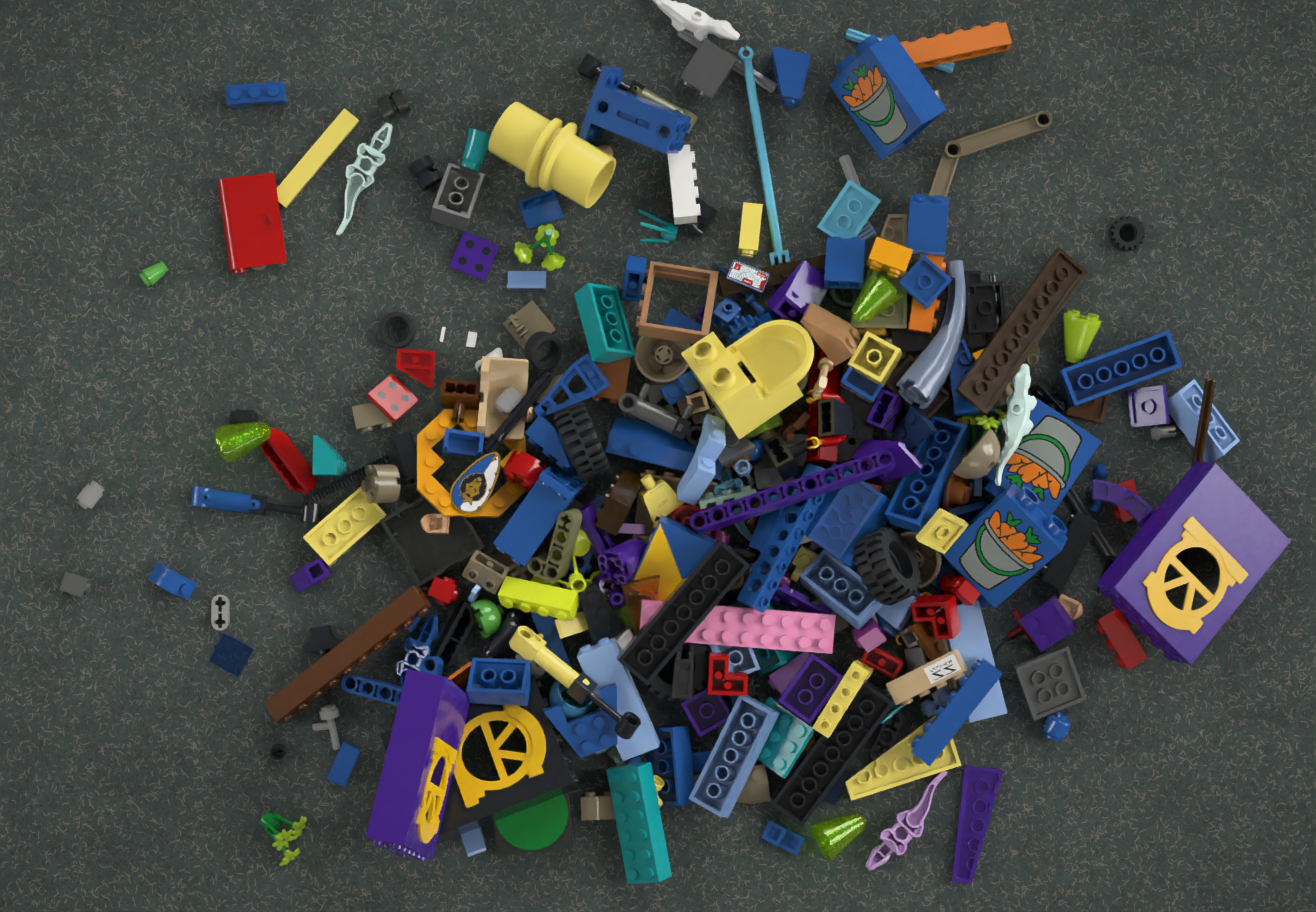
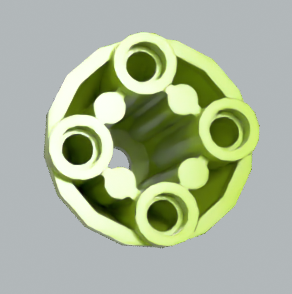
M1069 309L1067 313L1063 314L1064 355L1066 356V361L1081 363V359H1084L1102 321L1099 320V315L1088 313L1086 316L1080 315V311Z

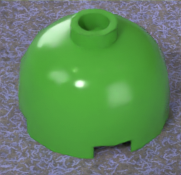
M479 599L470 603L469 605L474 614V623H477L479 628L482 629L479 632L481 636L486 639L494 635L501 626V616L504 615L501 606H496L493 601L488 599Z

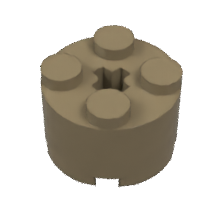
M366 465V477L361 482V489L363 492H366L367 502H396L400 494V484H397V478H400L396 465Z

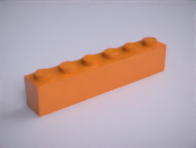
M993 22L989 26L982 27L979 25L966 31L959 29L947 35L940 33L933 38L927 39V37H922L914 42L903 41L900 43L917 68L923 69L1007 51L1012 44L1006 22Z

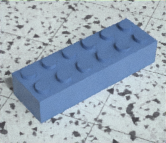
M748 695L739 696L689 799L720 817H729L780 713Z

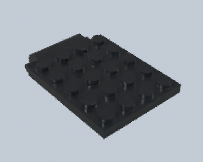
M980 270L964 271L966 307L961 339H965L968 348L986 347L985 334L993 333L994 336L1005 321L1003 282H997L996 274L989 275V282L981 283ZM948 285L937 297V300H940L939 310L934 313V319H937L936 329L932 330L930 335L907 331V329H891L892 345L900 348L901 352L925 350L941 327L947 306ZM907 293V327H908V321H909V315H910V308H911V302H912V296L909 295L908 293Z

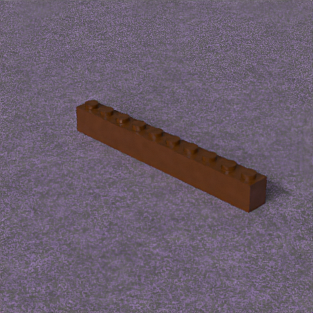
M417 586L409 588L266 701L264 704L275 721L282 723L290 722L295 717L294 714L308 708L309 703L313 699L316 700L322 697L327 688L337 685L341 677L348 676L354 671L353 668L355 666L365 663L369 659L368 656L373 652L380 651L384 647L383 644L388 640L392 641L398 637V632L412 626L416 618L426 615L432 604L421 588Z

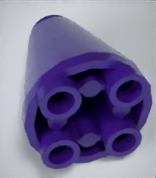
M636 537L603 551L597 557L598 565L602 572L601 577L605 581L626 584L631 579L645 552V542L641 538Z

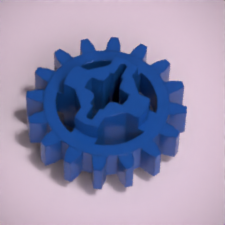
M750 314L747 318L741 316L740 321L735 319V324L729 325L731 330L725 332L727 334V337H725L727 345L730 346L736 340L752 331L754 327L764 323L756 315L752 318Z

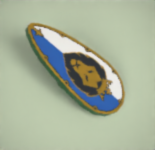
M492 452L480 457L455 480L450 489V499L457 510L463 513H475L486 505L500 473L501 456L499 453Z

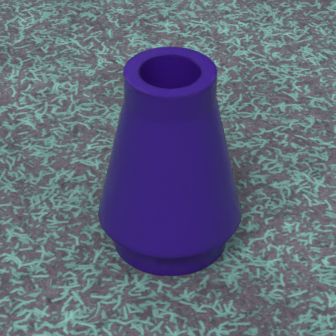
M613 590L608 596V602L615 609L623 608L627 603V595L622 590ZM616 595H619L621 597V601L619 603H616L614 601V597Z

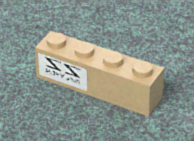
M955 649L887 683L886 686L895 704L902 703L905 706L913 702L912 697L919 694L921 698L931 693L930 688L936 686L939 689L948 684L946 680L953 677L955 681L965 676L964 671L968 670L959 650Z

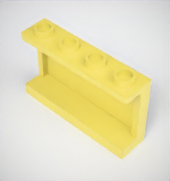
M860 659L853 661L812 728L829 738L865 679L868 680L875 669L860 662Z

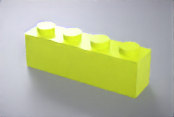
M509 576L505 577L498 593L501 605L506 608H516L527 613H538L545 617H556L562 621H573L581 603L577 591Z

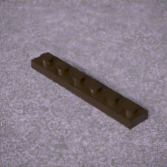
M826 254L804 259L822 275H825ZM803 259L759 268V270L769 274L765 287L783 284ZM727 275L718 277L722 297L754 290L727 279Z

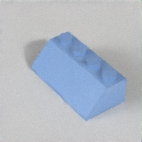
M1195 379L1167 398L1169 414L1193 447H1195L1203 390ZM1213 404L1203 461L1207 463H1212L1222 457L1240 441Z

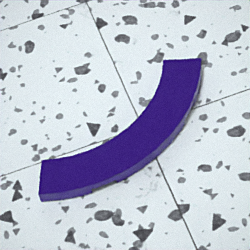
M1092 480L1091 499L1107 501L1121 507L1136 520L1140 528L1143 527L1154 513V510L1148 503L1133 491L1112 482Z

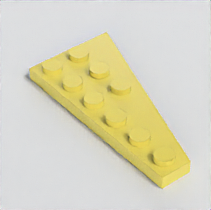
M935 715L929 720L933 722L937 716ZM926 721L845 781L850 800L852 801L961 766L953 738L934 762L928 766L911 752L912 746H910L917 735L921 737L924 733L923 727L928 722Z

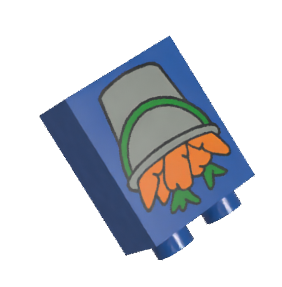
M873 34L859 43L856 49L860 56L857 57L853 53L839 62L836 68L840 75L829 84L880 159L904 147L947 110L894 34L881 41Z
M1036 398L1037 404L1030 411L1029 418L1033 423V428L1028 435L1022 437L1018 448L1007 461L1002 473L1001 485L997 486L995 483L997 463L982 478L988 482L984 491L993 498L999 496L1013 482L1020 489L1023 486L1030 488L1040 501L1037 507L1049 517L1054 513L1102 441Z
M1014 482L968 522L969 526L945 554L941 553L994 608L1062 551L1068 539L1064 535L1067 532L1064 523L1053 514L1047 517L1037 507L1040 501L1036 494L1026 486L1020 489Z

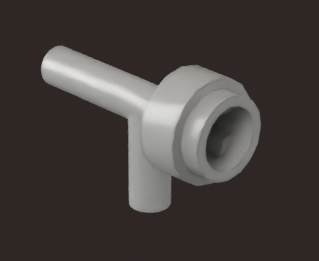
M330 704L321 707L319 712L321 720H327V722L313 724L312 728L313 731L329 729L333 750H338L341 747L335 718L339 717L340 714L336 705Z

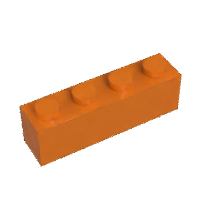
M928 254L919 255V259L922 255H925L945 272L946 262H943L944 257ZM912 297L907 331L930 335L932 330L936 329L937 319H934V313L939 310L940 300L936 298L925 309Z

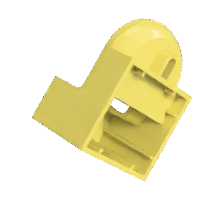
M773 320L756 327L727 348L724 347L715 333L711 332L683 351L681 355L705 393L738 439H741L803 396L797 383L806 376L812 365L814 345L809 333L800 324L789 320ZM741 365L746 368L755 380L754 383L751 384L740 368Z

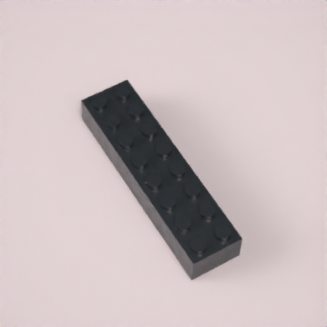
M718 538L616 657L617 660L648 686L750 565Z
M865 679L831 736L827 738L820 733L771 799V805L803 827L895 704L894 700Z

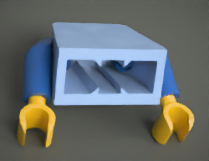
M918 590L915 595L891 606L883 605L877 611L876 618L881 629L890 637H894L897 644L902 645L898 641V638L901 636L898 631L903 630L912 615L911 603L920 595H931L929 592L921 593Z

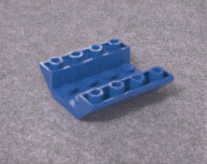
M846 471L844 473L845 477H850L853 475V473L849 471ZM864 481L828 492L807 529L805 537H808L855 570V558L853 557L855 544L860 538L886 525L888 519L885 512L891 500Z

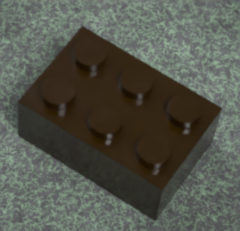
M911 355L891 374L884 386L889 392L899 395L907 410H909L911 404L899 394L900 386H896V384L915 362ZM942 386L930 405L925 409H921V411L929 419L952 395ZM913 402L912 405L920 407V404Z
M625 468L621 475L617 473L595 516L598 518L596 527L617 536L642 487L641 478L643 477Z

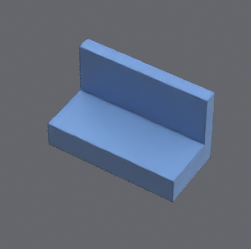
M508 271L507 290L546 291V271Z

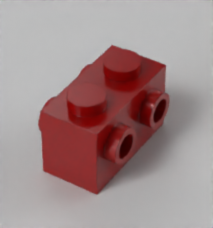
M445 576L443 579L434 577L427 595L434 597V602L445 606L447 603L452 604L453 601H457L461 591L458 590L459 586L455 584L456 580Z

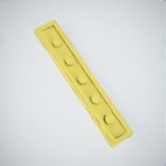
M344 108L277 187L278 202L285 208L289 206L360 122L355 116Z

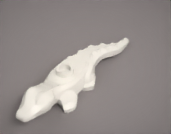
M652 0L671 18V25L677 31L682 32L687 29L693 32L694 37L700 42H703L708 34L729 40H738L740 34L733 29L728 21L714 20L705 12L686 3H678L671 0Z

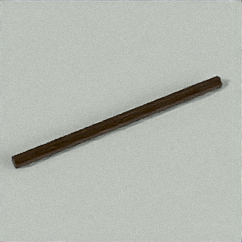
M1208 378L1205 380L1191 467L1195 462H1203L1216 380ZM1189 548L1178 553L1176 557L1185 567Z

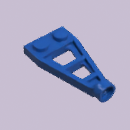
M587 353L570 366L540 404L533 409L537 416L540 415L545 419L556 411L596 396L611 384ZM579 375L586 383L587 388L583 392L573 394L568 388V384L574 376ZM560 389H564L569 399L558 405L553 400V396Z

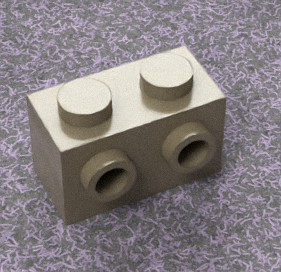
M476 549L461 576L481 586L486 591L496 594L510 568Z

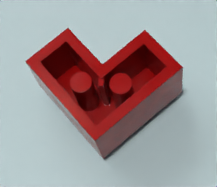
M955 594L920 595L911 603L914 622L932 621L935 639H954L960 633L961 627Z
M709 652L708 695L747 696V673L728 672L729 654Z

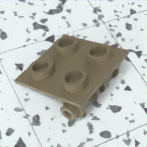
M533 300L514 315H510L503 323L523 350L525 349L526 342L534 333L545 331L551 334L556 330Z

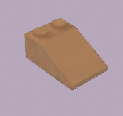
M814 303L808 305L801 319L803 326L833 362L834 366L854 355L861 337L858 330L853 328L849 322Z

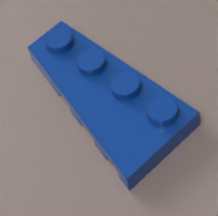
M965 339L960 340L956 357L949 372L955 416L980 414L978 410L955 392L957 386L974 364ZM993 407L989 410L988 413L994 411Z

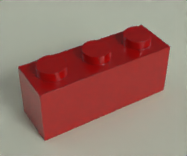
M1114 608L1095 620L1097 622L1095 625L1100 635L1104 634L1107 639L1105 642L1106 646L1111 652L1114 650L1117 655L1115 660L1120 668L1124 667L1125 670H1129L1148 658L1118 609Z

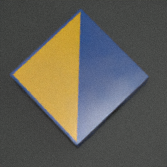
M661 515L628 589L652 600L665 601L716 540L709 536L698 534L687 526Z

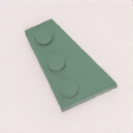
M751 485L740 487L738 491L725 489L721 490V494L713 495V492L703 493L702 497L699 498L700 509L707 508L706 504L717 506L727 503L728 500L733 501L757 493L756 488H751Z

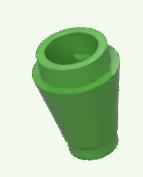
M161 261L141 270L142 273L139 276L144 284L149 287L150 285L153 286L169 270Z

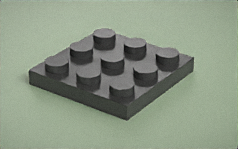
M1067 645L1013 666L1033 721L1086 700Z

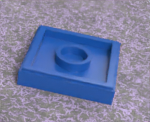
M922 255L899 281L898 285L927 309L952 279L925 255Z

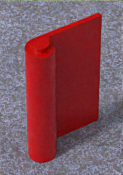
M275 173L217 180L229 271L234 272V275L244 274L245 270L250 267L287 263Z

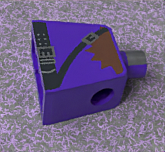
M881 389L866 422L893 432L904 411V405L899 395Z

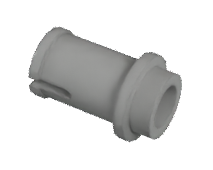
M1175 425L1154 426V428L1150 429L1151 438L1159 441L1160 438L1176 437V432H1173L1176 431Z

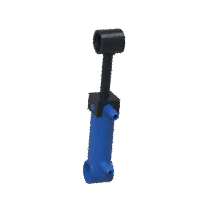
M196 486L192 487L190 505L262 516H265L266 510L300 515V521L319 523L322 504L311 503L310 505L307 502L308 506H306L305 502H303L301 507L267 503L268 497Z

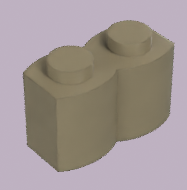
M604 791V795H596V792H584V796H580L581 820L615 819L611 792Z

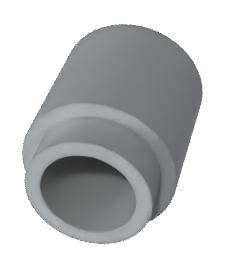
M511 385L510 388H506L496 399L495 403L497 405L495 407L502 414H510L519 404L520 398L523 395Z
M92 480L78 494L77 499L79 501L77 503L84 509L88 507L92 509L103 496L105 489Z

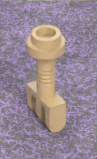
M823 357L819 360L818 368L820 369V374L812 391L814 398H818L825 389L828 381L826 378L827 373L833 369L834 364L828 357Z

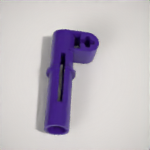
M592 504L580 507L578 510H580L583 516L581 526L596 552L595 557L597 558L603 551L616 546V544L612 543L605 530L595 526L598 518L595 517L597 513ZM601 573L596 575L591 584L595 582L601 593L606 595L625 585L604 583L605 580L601 577Z

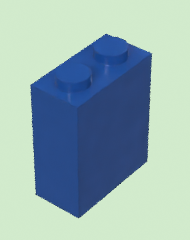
M838 236L827 238L824 275L825 288L863 289L865 239L859 237L843 239Z

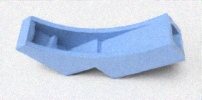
M707 414L704 418L701 436L686 473L677 485V500L695 505L716 475L715 461L726 446L725 420Z

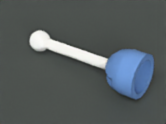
M744 459L739 460L735 464L736 472L740 476H746L748 484L753 485L755 479L749 475L751 472L750 463Z

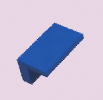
M554 189L518 201L527 229L563 218Z

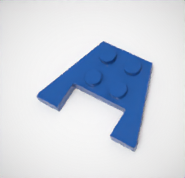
M616 684L600 688L599 692L602 700L617 711ZM560 703L543 709L548 719L580 758L618 744L615 732L617 722L602 709L570 721H566Z

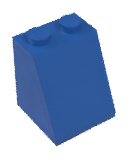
M774 47L771 59L780 103H784V106L788 108L799 107L811 55Z
M911 195L907 248L912 249L913 254L945 256L949 197L943 195Z

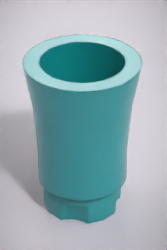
M469 128L461 166L479 171L488 150L490 134Z

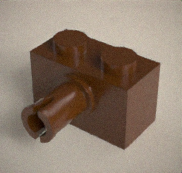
M442 380L441 404L443 408H454L451 419L453 422L457 423L458 418L459 423L464 422L465 409L479 410L481 398L480 382Z

